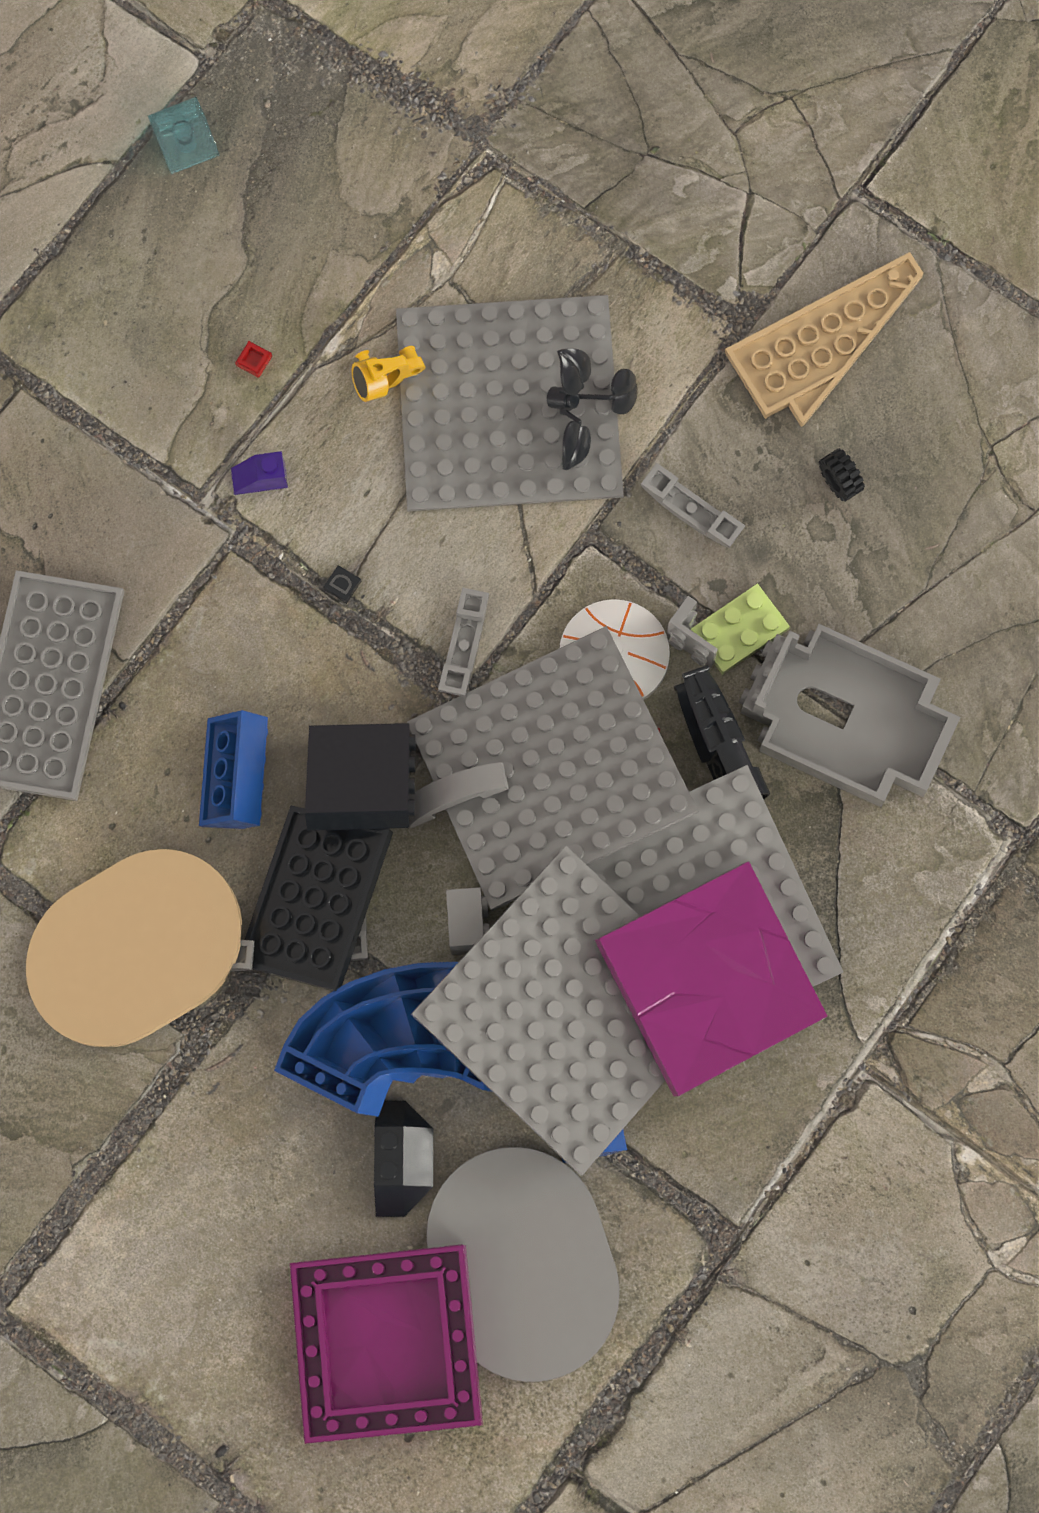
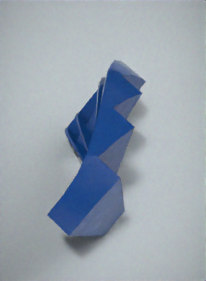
M458 962L415 963L384 969L350 981L338 988L337 991L327 994L297 1021L283 1045L274 1069L275 1072L355 1113L377 1117L393 1080L414 1083L422 1075L442 1079L453 1077L461 1079L481 1090L491 1091L411 1015Z

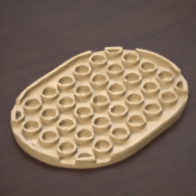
M170 849L149 850L129 856L59 898L46 911L30 940L26 959V978L30 996L39 1014L54 1030L77 1043L92 1047H119L149 1036L209 999L223 985L224 979L229 974L233 964L236 963L240 951L242 918L233 890L223 876L204 860L189 853Z

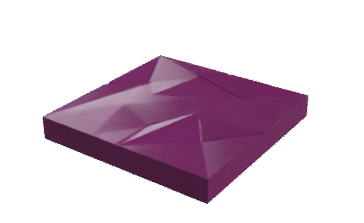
M750 862L733 868L595 940L673 1096H680L828 1017Z
M466 1245L290 1263L304 1444L483 1425Z

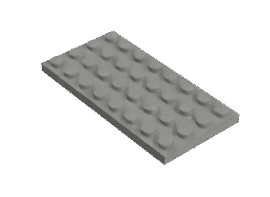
M16 570L0 636V788L78 801L124 596L123 588Z

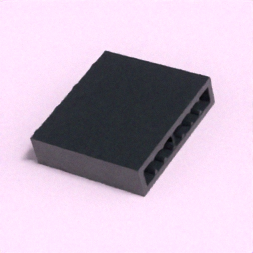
M409 723L309 726L305 798L307 831L409 828L410 817H415V800H410V794H415V777L410 778V773L416 772L415 756H411V751H416V735L410 734Z

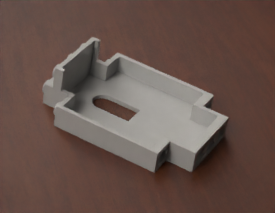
M818 624L815 632L809 631L803 645L797 643L800 635L789 631L786 638L777 634L773 642L768 640L762 652V655L766 658L762 666L756 665L750 678L754 680V683L750 690L745 688L739 700V703L743 705L741 714L769 726V728L764 726L758 738V742L762 743L759 752L879 807H882L892 784L923 797L929 788L961 718L930 703L941 679L821 624ZM812 688L853 706L854 708L844 729L801 710L797 703L799 693L804 689Z

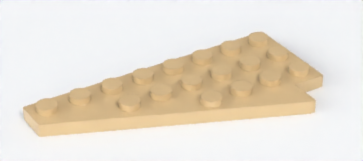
M910 252L725 349L727 358L765 419L789 407L801 427L808 422L922 279L924 273Z

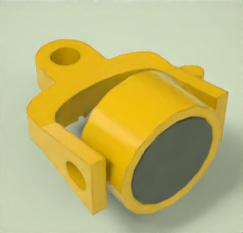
M414 346L401 349L397 357L382 359L370 358L368 355L369 350H364L355 355V358H358L359 361L352 364L351 372L358 396L363 402H368L386 396L389 388L397 386L404 378L421 373L425 369L422 358L418 357Z

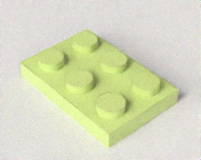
M756 584L691 628V631L718 649L714 664L723 675L766 646L768 640L773 641L777 634L782 635L788 631L790 626L761 587Z

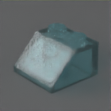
M197 97L148 115L153 134L171 174L219 156L217 146Z

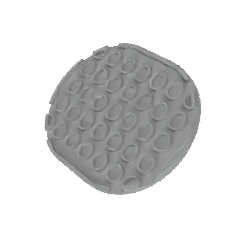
M508 1147L487 1151L473 1157L458 1167L441 1186L432 1204L427 1224V1248L466 1245L477 1362L497 1375L524 1382L548 1381L567 1375L580 1368L605 1343L614 1325L619 1305L618 1273L597 1207L588 1188L580 1177L563 1162L546 1153L528 1148Z

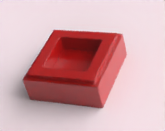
M248 341L235 364L237 367L259 378L273 356L271 352Z

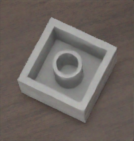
M480 887L446 890L449 945L452 956L466 955L489 930V923L484 924L483 918L489 917L488 902L485 895H481Z

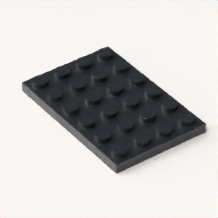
M291 805L244 939L254 941L252 970L329 991H337L343 985L393 831L390 829L307 831L305 808Z

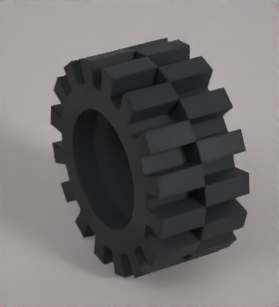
M838 448L820 459L819 469L822 471V476L826 479V484H829L830 490L835 492L837 498L845 502L863 491L865 484L863 483V477L859 475V469L855 467L854 461H851V457L848 454L846 455L844 450Z

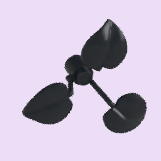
M574 348L557 351L560 359L562 387H551L546 398L550 408L561 409V415H566L573 420L567 424L564 431L562 470H569L581 463L590 450L591 435L589 428L581 426V419L569 412L578 406L579 400H612L613 412L623 415L633 408L638 393L634 373L629 369H620L612 379L611 395L578 394L584 388V382L591 375V361L584 351Z

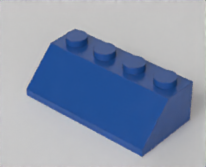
M241 710L207 719L199 817L200 827L246 829L260 826L268 717Z

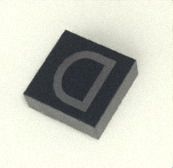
M338 565L323 588L326 592L347 604L362 581L359 577Z

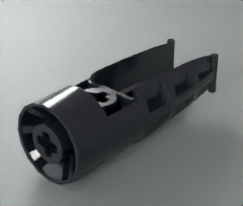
M706 665L683 673L684 683L675 685L674 690L677 691L687 727L701 762L707 764L713 780L748 765L763 799H766L770 795L769 789L759 767H753L742 743L745 741V738L724 695L708 671L710 670L709 666Z

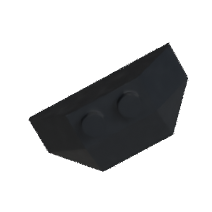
M384 1101L379 1116H375L374 1197L376 1217H405L433 1188L434 1128L406 1101Z

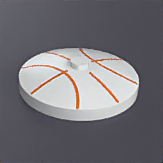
M603 600L583 608L566 626L561 638L560 648L607 626L643 700L648 698L663 681L669 664V642L660 622L642 606L625 600Z

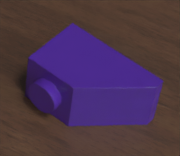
M282 451L254 455L231 468L234 495L288 488Z

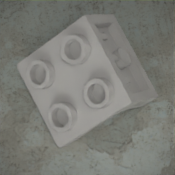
M688 596L669 621L667 629L668 642L677 650L681 651L684 649L690 653L692 660L701 666L706 664L711 668L715 662L718 649L691 631V628L696 623L694 619L698 614L696 612L697 601Z

